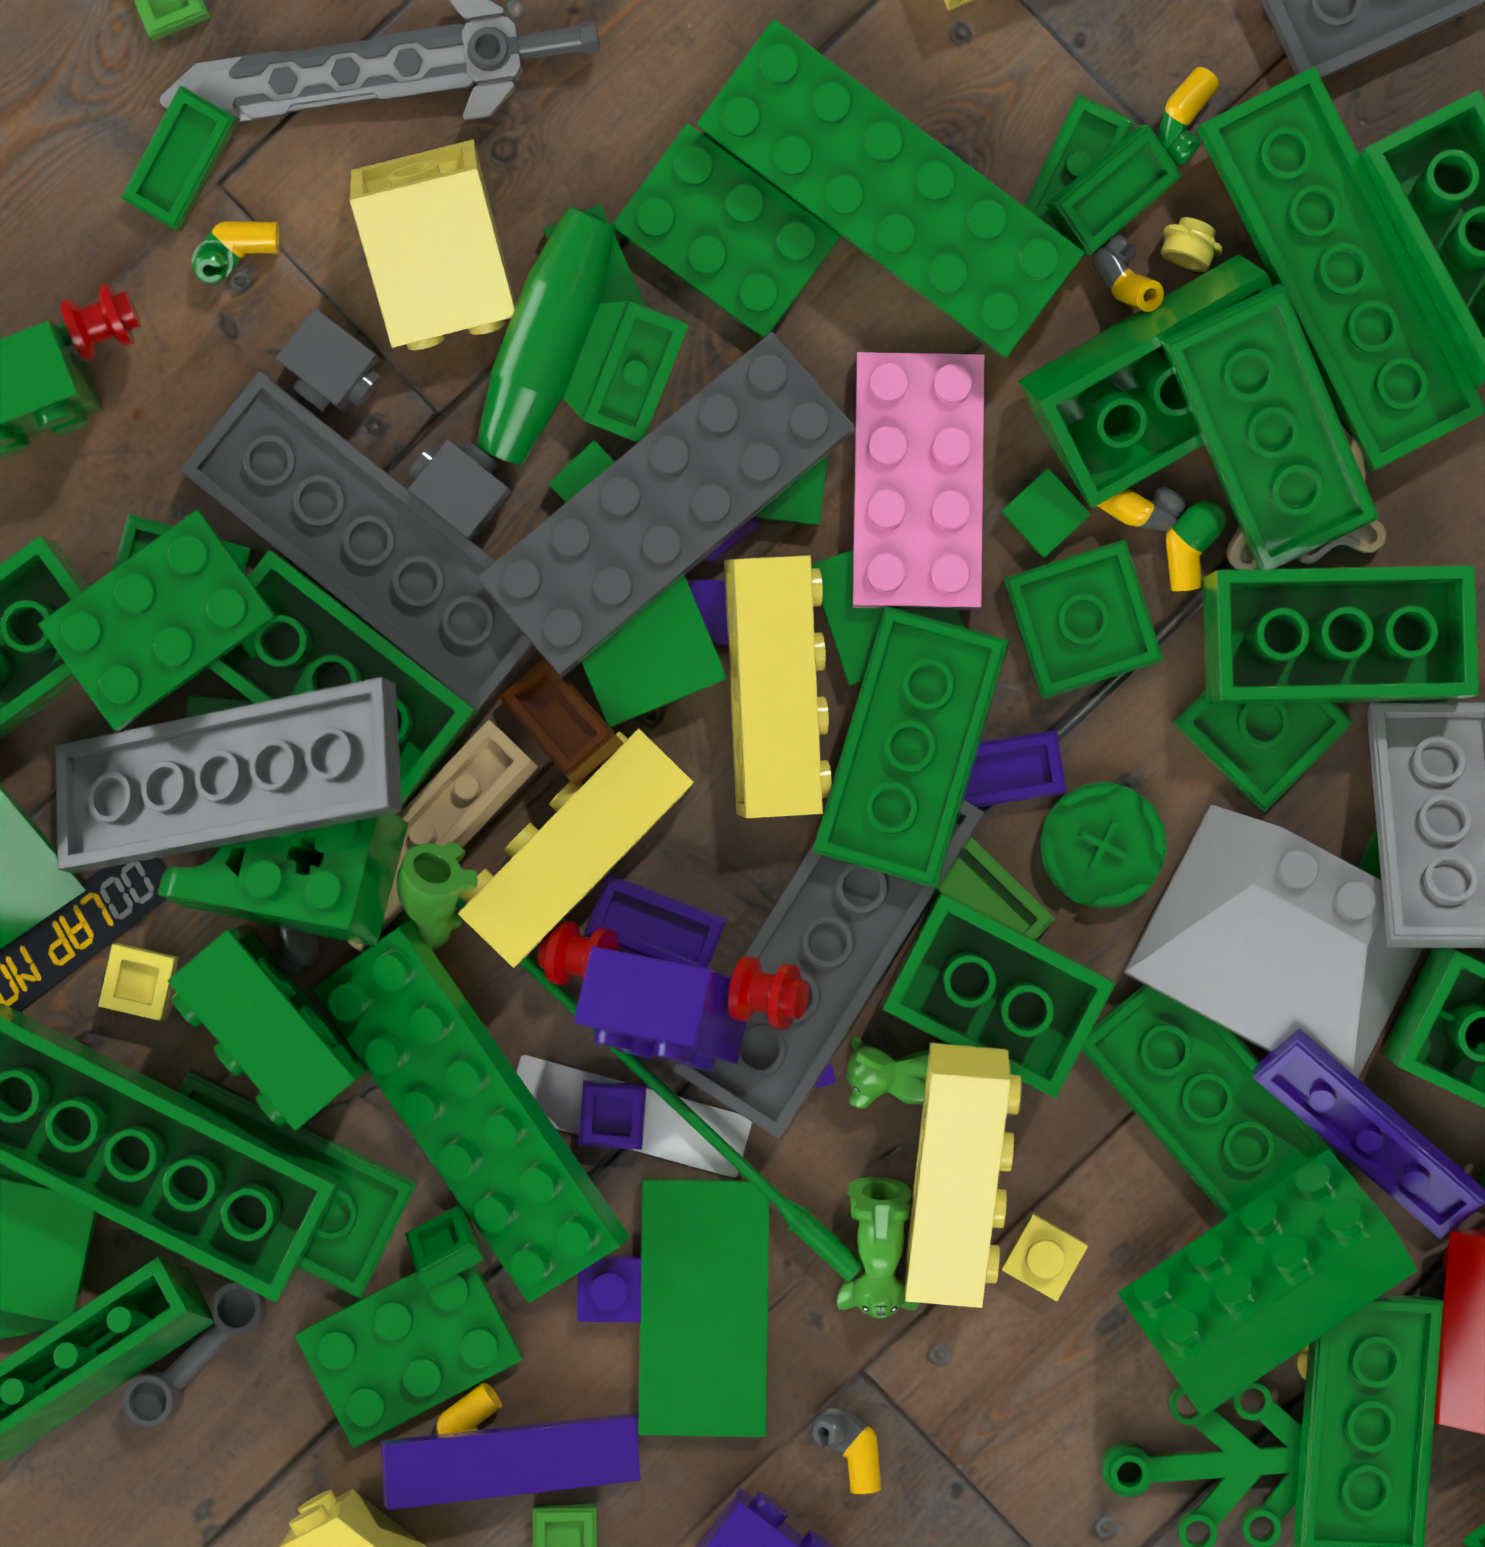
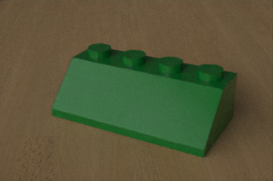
M1240 254L1164 296L1161 305L1152 312L1142 310L1136 312L1018 380L1043 434L1091 508L1096 507L1204 445L1160 340L1273 287L1267 273Z

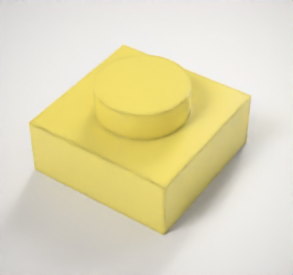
M120 943L112 944L98 1007L159 1021L164 1020L172 986L167 980L175 975L179 957Z
M1030 1212L1003 1259L1000 1268L1021 1282L1058 1301L1088 1245L1079 1238Z

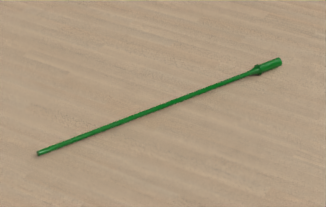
M459 897L457 906L463 909L467 904ZM527 955L520 965L575 1016L578 1001L561 985L550 983L546 977L545 970ZM607 1046L778 1208L789 1226L787 1228L789 1232L791 1230L795 1232L846 1282H849L863 1267L862 1261L810 1212L811 1208L809 1206L804 1208L785 1198L636 1056L619 1052L617 1048Z

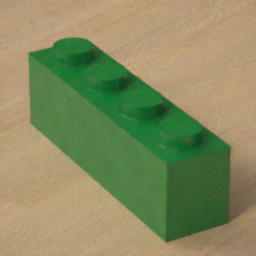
M160 1257L155 1258L0 1362V1461L7 1462L215 1323L211 1310L187 1267Z

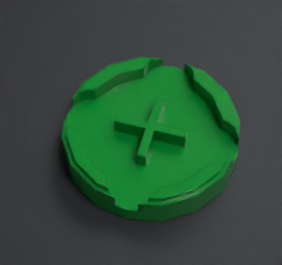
M1111 782L1080 785L1059 797L1045 815L1038 839L1041 865L1052 885L1073 902L1098 909L1124 906L1145 894L1159 875L1167 853L1164 824L1152 803L1133 789Z

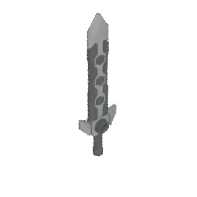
M449 0L467 22L465 26L453 24L373 36L370 40L283 53L272 51L196 63L161 95L160 102L163 107L168 108L181 85L240 118L239 122L285 116L295 111L376 99L387 101L468 89L476 84L477 86L473 88L464 110L463 118L466 121L488 118L516 91L514 81H519L524 71L523 60L583 51L584 54L600 52L599 33L595 20L581 22L580 26L519 35L516 25L506 17L504 9L490 0Z

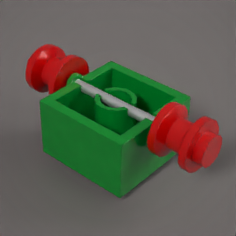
M110 283L99 286V299L95 303L81 308L71 298L60 302L64 322L59 323V327L50 321H45L0 339V459L28 449L30 447L28 438L50 429L53 436H60L79 430L90 423L87 415L103 409L85 362L96 358V344L113 337L124 347L134 344L132 330L141 327V322L135 305L126 290L116 294Z

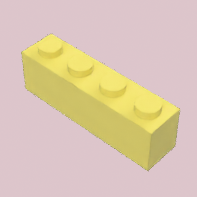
M811 556L724 560L736 814L745 818L823 814L822 799L829 797L832 779L828 760H820L819 735H826L829 726L827 701L825 696L817 697L816 671H823L826 662L822 632L814 633L813 607H820L823 598L821 572L819 568L811 569Z
M639 728L629 739L619 731L616 735L624 744L600 764L601 767L584 785L580 782L575 786L570 781L549 803L556 811L554 816L540 830L532 823H529L504 849L511 857V860L495 876L487 869H484L477 876L478 883L476 887L471 891H463L459 897L467 905L458 914L513 968H516L542 941V938L563 920L693 786L694 782Z
M930 1043L905 1259L906 1302L982 1308L985 1283H997L1000 1248L999 1245H990L992 1228H1004L1007 1204L1006 1189H997L999 1171L1011 1172L1014 1150V1134L1004 1132L1006 1114L1018 1115L1021 1097V1075L1010 1074L1009 1055L1006 1049Z

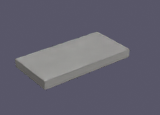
M1370 702L1367 709V724L1387 948H1485V702Z

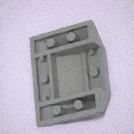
M1210 805L1123 973L1270 1053L1300 1028L1358 1079L1423 948H1387L1381 880L1283 827Z

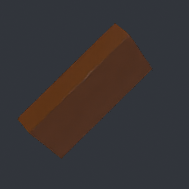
M544 657L499 696L502 702L575 786L624 744L566 676L561 678Z

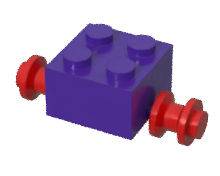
M565 920L560 921L552 931H549L542 938L539 948V964L545 969L546 977L550 983L564 985L571 979L573 974L583 977L574 1023L594 1030V1043L617 1048L619 1052L648 1059H654L656 1055L675 1060V1063L706 1071H713L716 1060L738 1064L746 1024L755 1011L768 1013L771 1027L785 1030L794 1019H800L803 1016L809 998L808 983L802 980L801 972L797 965L784 963L779 967L776 974H770L762 971V965L758 958L744 956L739 960L733 974L729 978L711 969L619 952L617 935L613 930L598 928L590 938L581 937L580 929L575 922Z

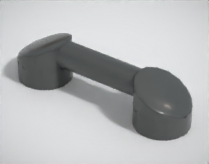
M236 1282L221 1287L214 1295L211 1304V1313L215 1323L207 1327L164 1373L157 1372L140 1376L127 1386L123 1395V1408L127 1417L134 1424L141 1427L157 1426L173 1418L181 1408L184 1399L183 1388L235 1334L246 1333L262 1325L267 1311L264 1296Z

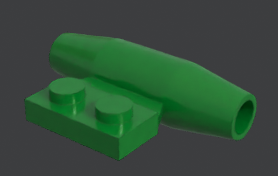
M568 205L527 275L491 369L476 446L482 451L502 460L523 465L562 399L568 403L584 422L638 443L645 438L688 329L689 322L631 299L601 302L616 230L615 223Z

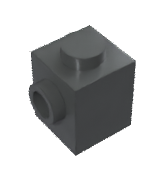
M317 308L312 310L276 357L283 366L299 377L292 388L322 412L330 402L344 413L352 402L358 407L362 406L374 393L382 379L376 373L383 364L378 356Z
M448 439L440 449L436 448L433 444L430 445L409 471V475L415 480L407 490L472 542L475 541L512 495L510 489L491 474L498 464L469 440L461 450Z

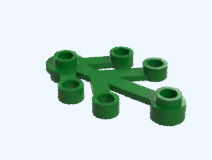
M1256 1380L1231 1397L1232 1406L1244 1419L1261 1421L1286 1445L1258 1448L1216 1410H1212L1203 1417H1201L1197 1409L1191 1414L1178 1412L1176 1407L1177 1401L1185 1394L1178 1384L1170 1391L1167 1398L1170 1413L1181 1424L1194 1425L1221 1450L1148 1455L1140 1445L1130 1441H1121L1111 1445L1104 1452L1100 1463L1101 1475L1108 1488L1122 1497L1138 1496L1145 1492L1151 1483L1222 1478L1195 1510L1187 1511L1179 1518L1176 1532L1184 1547H1213L1218 1536L1217 1526L1260 1476L1286 1473L1263 1504L1248 1508L1240 1519V1530L1249 1544L1254 1547H1271L1280 1538V1522L1296 1505L1302 1426L1272 1400L1271 1393L1266 1386L1259 1380ZM1248 1389H1258L1262 1393L1261 1404L1253 1410L1244 1409L1240 1404L1242 1394ZM1125 1462H1135L1140 1466L1139 1476L1132 1482H1123L1117 1477L1119 1467ZM1264 1516L1271 1519V1529L1265 1536L1257 1537L1250 1534V1524L1255 1518ZM1202 1521L1208 1525V1532L1200 1541H1191L1186 1538V1529L1192 1522Z

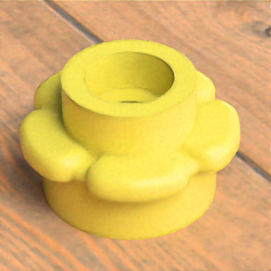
M1183 217L1180 219L1179 224H1170L1164 228L1162 236L1165 241L1160 253L1163 258L1178 267L1194 272H1206L1213 257L1221 256L1222 246L1215 242L1216 230L1212 226L1194 218Z

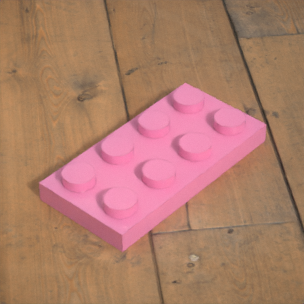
M857 352L852 608H885L887 606L894 609L980 611L982 592L984 433L983 354Z

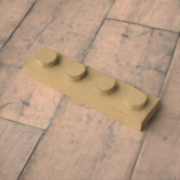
M490 720L474 734L398 815L409 824L387 903L381 933L404 910L398 898L396 881L398 870L408 849L427 843L445 846L449 842L457 843L463 848L539 767ZM348 941L355 949L362 953L370 946Z

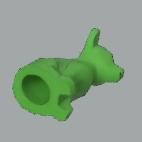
M449 842L445 846L427 843L409 848L403 857L397 873V894L404 910L393 920V923L399 927L411 919L432 951L445 944L449 939L451 931L461 926L462 917L458 914L459 911L457 910L459 896L463 891L474 889L478 883L476 870L461 869L458 862L464 858L465 851L459 844Z
M854 1036L851 1038L849 1043L855 1052L852 1053L847 1061L846 1079L852 1087L848 1101L850 1105L863 1109L868 1107L877 1097L886 1093L895 1096L904 1104L923 1105L929 1049L893 1059L883 1050L872 1046L865 1040Z
M873 1176L858 1178L849 1183L847 1194L850 1196L851 1217L859 1221L857 1242L864 1271L858 1277L845 1282L841 1286L837 1294V1306L841 1310L857 1306L863 1313L873 1318L889 1317L896 1314L900 1307L911 1311L916 1310L919 1307V1303L905 1301V1280L898 1277L895 1272L904 1249V1222L909 1220L912 1207L911 1189L907 1184L895 1179Z

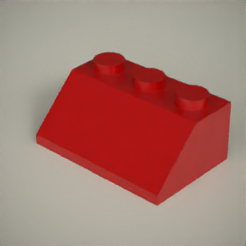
M1485 1229L1456 1230L1449 1233V1245L1443 1257V1269L1446 1274L1434 1423L1485 1435Z

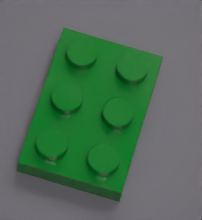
M686 123L613 222L616 224V233L760 339L773 332L838 244L841 237L688 123Z
M196 510L44 619L38 626L113 730L120 731L276 619L277 616L204 514Z
M477 1264L429 1289L425 1287L418 1277L416 1270L297 1331L294 1335L353 1448L511 1367L524 1358V1354Z

